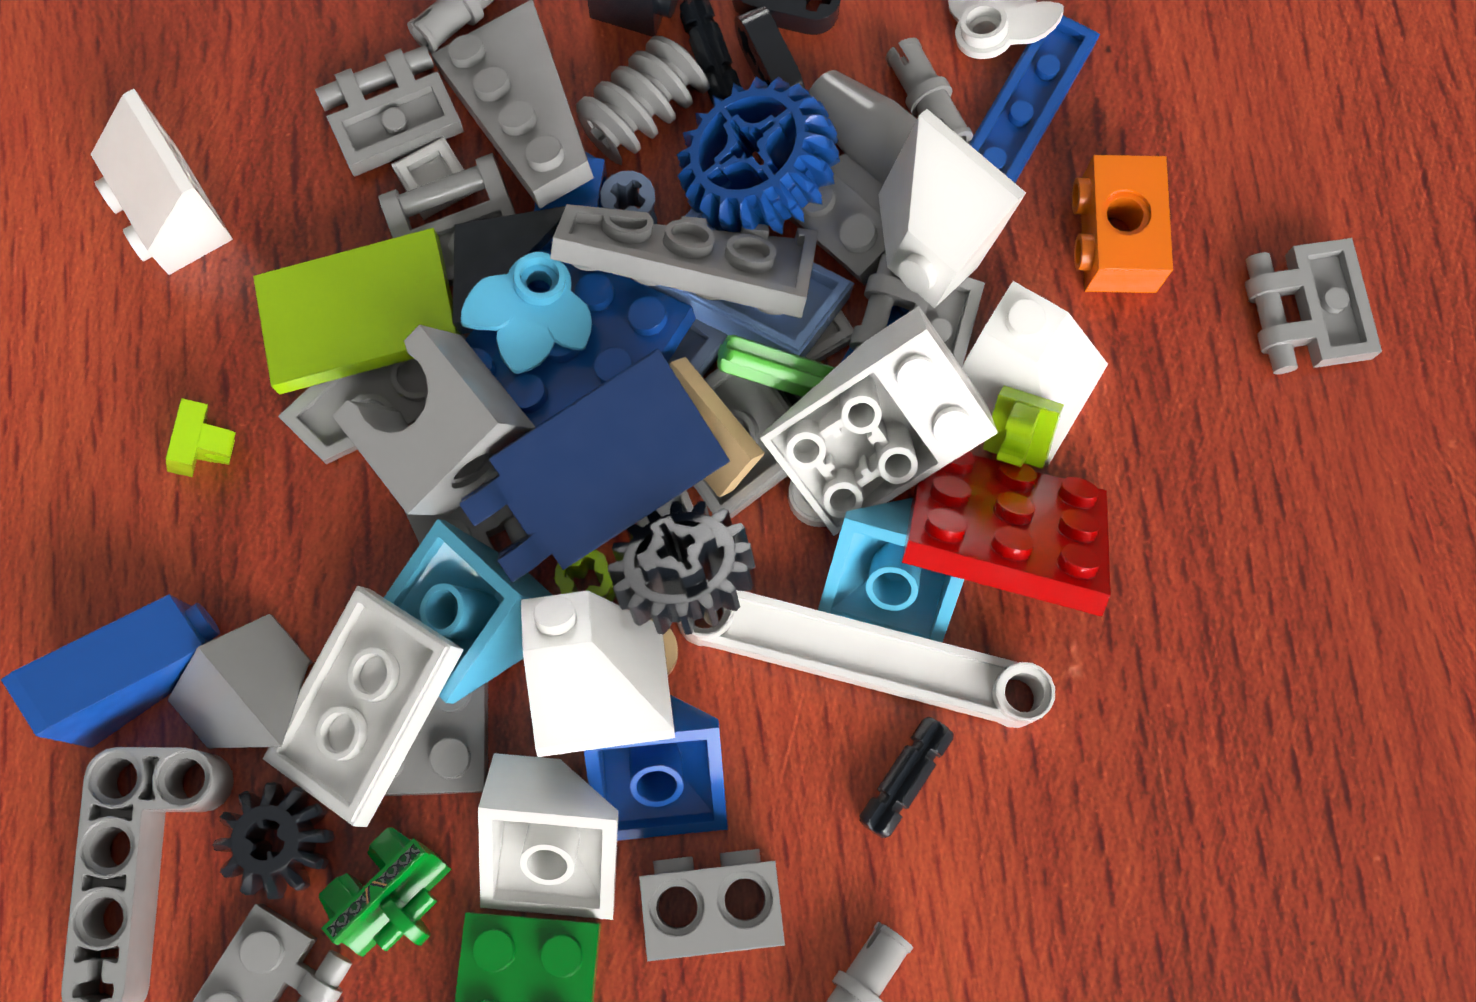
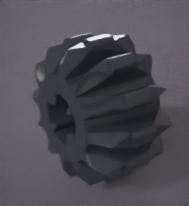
M275 782L265 784L261 798L250 791H244L239 794V805L243 815L223 812L219 816L220 822L224 826L233 829L231 838H219L212 844L215 851L232 852L233 857L224 863L220 873L225 878H233L243 874L240 881V892L245 895H255L263 887L268 899H282L287 889V883L297 891L307 889L310 886V877L304 866L306 865L314 869H325L329 862L324 855L314 852L316 843H329L335 837L332 830L314 828V825L327 814L326 807L323 804L316 803L305 808L308 792L301 787L295 786L285 795L282 785ZM269 829L277 830V836L285 841L281 852H271L272 845L264 840Z

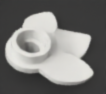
M948 0L949 11L958 22L955 29L957 46L965 55L976 59L993 58L1006 51L1010 45L1034 43L1046 37L1059 24L1064 12L1063 4L1051 1Z

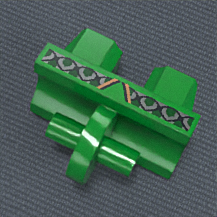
M389 827L369 845L367 854L379 867L380 871L364 887L357 878L345 873L342 876L336 877L319 893V899L330 919L321 929L332 943L336 945L343 943L362 957L376 944L383 950L388 951L403 935L416 945L421 946L431 936V933L420 918L437 903L436 898L429 891L452 870L439 854L416 839L410 840L394 828Z

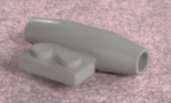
M830 70L815 81L809 93L817 101H821L827 110L828 118L837 130L839 141L836 144L844 154L839 156L841 162L830 167L834 173L835 184L819 187L818 189L822 194L823 205L808 203L803 208L804 222L793 217L789 218V220L798 228L818 230L816 244L865 286L869 276L877 273L881 255L886 254L878 194L917 119L894 100L837 70Z

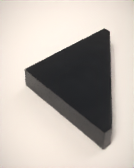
M566 206L455 224L452 323L460 334H467L473 331V329L464 327L461 324V311L473 287L485 277L508 274L510 268L518 259L532 252H540L553 238Z

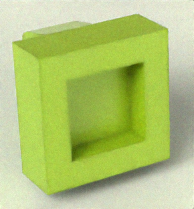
M1004 385L998 394L992 415L998 433L985 441L983 450L997 454V460L1018 467H1022L1026 463L1043 469L1048 459L1065 404Z
M181 398L166 455L167 472L193 477L197 459L229 465L236 433L228 429L206 424L208 404Z

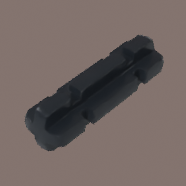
M684 0L680 4V18L685 32L690 35L689 43L696 62L709 81L710 89L708 94L713 104L712 95L724 100L731 96L733 83L740 87L742 86L736 70L731 67L733 62L720 27L713 19L715 14L710 1Z
M926 717L921 721L911 736V739L914 741L913 744L904 747L877 788L880 792L879 796L871 798L860 814L859 821L864 827L882 838L892 835L903 818L899 814L902 808L907 809L910 807L936 767L933 760L935 757L940 758L943 756L954 738V733L946 725L931 717Z

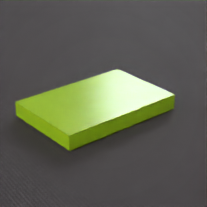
M434 227L253 276L271 387L279 395L414 359L408 354L404 340L418 325L460 335L452 323L453 300L440 239Z

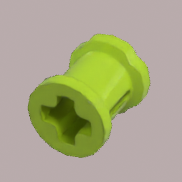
M593 550L564 570L559 563L557 564L554 579L556 585L560 588L561 594L579 592L573 578H585L589 569L595 571L601 585L600 587L589 586L586 591H590L611 602L616 597L613 583L608 573L609 564L605 555L598 550Z

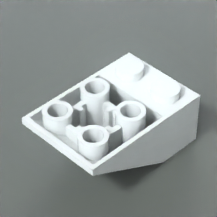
M918 306L862 343L824 377L820 383L814 386L760 435V439L833 536L841 531L846 511L889 502L991 438L998 431L986 402L922 309Z

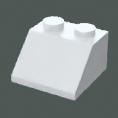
M132 89L124 93L91 153L93 160L103 175L102 178L95 181V185L115 214L122 210L125 212L131 225L124 228L123 232L141 260L146 261L153 257L170 275L228 243L233 238L178 147L136 90Z

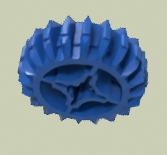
M756 76L748 90H744V88L733 83L731 96L724 100L712 95L714 108L708 114L695 113L698 128L682 133L685 145L688 148L676 155L680 162L679 166L682 168L677 177L680 180L682 189L686 192L688 204L696 213H702L701 217L706 218L707 224L718 231L723 228L728 232L740 233L741 227L753 230L758 224L770 226L773 231L783 235L785 220L793 217L804 222L803 208L808 203L823 205L822 194L818 190L819 187L835 184L834 173L830 167L841 162L839 150L835 145L839 140L837 138V130L828 118L827 110L821 101H817L814 96L812 97L809 91L802 88L799 83L791 87L788 82L783 81L780 77H777L768 86L766 82ZM756 151L764 160L763 165L757 163L752 156L753 152Z

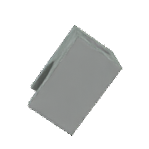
M418 325L404 340L408 354L420 363L427 379L428 395L425 407L416 422L408 426L402 413L393 407L347 400L332 417L407 514L450 516L460 506L461 498L479 487L496 470L490 462L489 456L535 426L461 335Z

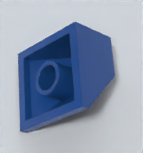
M670 695L675 738L584 751L588 784L618 810L617 841L728 830L720 730L717 718Z

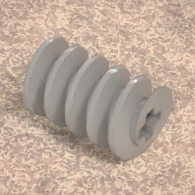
M653 36L646 43L645 51H636L628 59V66H619L611 73V82L601 81L594 88V98L584 96L576 104V113L586 135L594 145L610 160L622 165V158L617 149L620 144L636 154L641 149L640 142L634 133L637 129L653 139L659 134L657 126L652 119L654 114L670 124L676 119L675 112L669 103L670 100L687 109L693 104V101L686 86L690 85L697 92L704 94L710 89V85L703 70L687 50L666 37Z

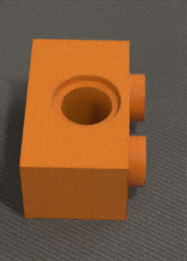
M1093 155L1082 178L1075 179L1072 189V210L1074 214H1081L1082 234H1078L1075 241L1074 263L1076 270H1084L1085 292L1156 293L1173 271L1167 157ZM1108 218L1122 220L1128 225L1130 231H1120L1114 228Z

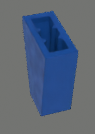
M168 594L12 671L0 680L37 737L93 748L171 694L196 649L212 641L213 638L220 634V630L201 604L197 602L191 606Z

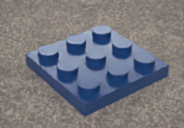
M548 242L540 252L551 254L552 243ZM562 262L571 276V291L588 305L591 313V334L584 350H572L555 343L549 356L541 365L530 371L516 374L505 365L500 356L496 342L497 331L473 329L465 341L536 427L655 349L660 350L668 363L696 320L692 306L628 277L599 270L585 271L569 263ZM542 280L532 281L527 286L530 291L536 293H545L550 290V286Z

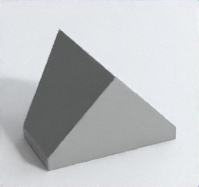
M268 614L199 646L169 696L168 701L209 749L282 747L307 668L313 662L273 615Z

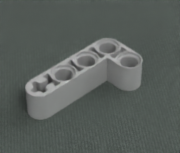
M115 747L100 752L88 764L83 780L61 987L62 1002L145 1001L150 986L166 812L212 811L224 804L231 794L234 780L233 771L229 764L220 756L182 747ZM132 763L137 770L136 785L129 794L123 797L118 790L117 780L124 767ZM199 763L205 773L204 785L198 794L189 798L183 790V779L189 768ZM124 831L130 839L131 848L125 861L117 865L111 857L110 848L117 834ZM115 900L123 909L124 919L121 928L116 934L112 935L107 931L103 917L108 905ZM119 948L118 958H115V956L101 958V950ZM101 980L104 983L113 984L114 992L111 998L110 995L99 992Z

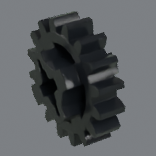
M699 500L691 512H683L680 502L672 501L670 514L661 517L656 510L647 515L649 522L647 525L641 527L633 524L626 529L630 540L629 543L616 542L612 545L616 562L608 565V573L612 580L613 590L619 606L622 610H630L633 621L638 626L652 618L658 634L664 635L672 622H680L685 635L692 634L694 620L704 618L709 625L715 627L719 625L716 611L722 606L728 610L737 611L741 606L736 590L749 591L753 587L750 570L755 568L756 565L751 543H748L744 525L742 523L732 525L729 511L725 508L709 516L705 501Z

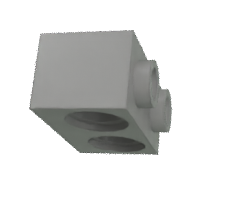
M759 849L720 853L721 867L694 870L693 857L653 861L654 875L639 876L647 962L785 946L776 862H761ZM736 880H753L763 891V907L751 919H738L732 916L725 906V893L728 887ZM675 886L684 887L691 891L697 901L696 917L690 924L683 927H673L664 922L658 908L662 894Z

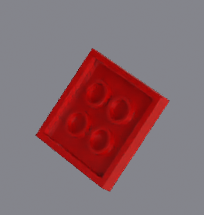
M968 451L915 485L902 563L1102 617L1111 596L1107 490L1097 488L1094 484L1082 478L1067 477L1063 479L1036 472L1026 464L1018 467L1006 462L976 456Z

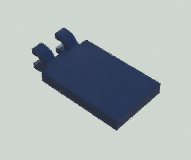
M655 349L489 456V460L498 472V475L463 496L459 505L474 527L495 514L506 504L508 505L527 534L498 552L500 557L497 561L513 583L538 566L551 554H553L563 570L720 469L729 463L730 460L660 350Z

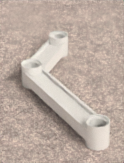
M686 490L656 511L661 517L670 514L672 501H679L683 512H691L693 504ZM647 516L638 521L637 525L641 527L649 523ZM736 590L741 606L737 611L721 607L723 616L719 621V625L715 627L699 628L694 625L693 633L685 635L680 622H677L680 633L688 642L697 646L712 647L995 721L1006 727L1020 728L1042 718L1051 710L1055 701V686L1051 676L1042 667L1034 663L1015 662L746 591ZM1008 680H1020L1031 688L1034 695V703L1029 712H1020L1008 703L1005 696V687Z

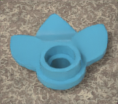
M529 253L518 259L512 265L508 274L488 276L481 279L469 293L461 311V324L464 327L476 330L497 331L496 342L500 356L505 365L516 374L530 371L541 365L549 356L555 343L572 350H584L591 334L592 319L588 305L571 291V276L566 266L561 261L550 259L551 254ZM542 280L550 286V290L545 293H536L530 291L527 286L532 281Z

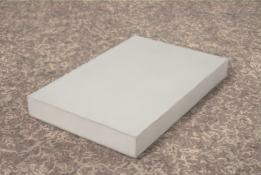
M357 586L300 689L282 747H269L263 760L352 826L368 827L464 649L373 590Z

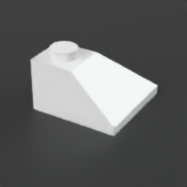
M928 109L918 116L878 197L887 268L897 275L908 289L920 295L935 308L978 268L1026 192Z
M1013 281L978 337L962 369L986 402L991 416L993 415L998 394L1004 385L1065 404L1048 459L1044 465L1047 467L1108 363L1067 311Z
M590 591L521 600L522 649L537 757L675 738L663 635L657 633L653 621L649 620L638 626L634 623L630 610H622L619 605Z
M494 753L478 806L480 908L613 920L618 810L561 759Z

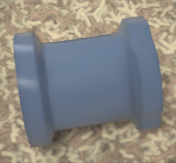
M633 170L620 171L611 175L604 182L600 191L602 208L647 212L652 217L653 224H657L654 210L655 189L647 177Z

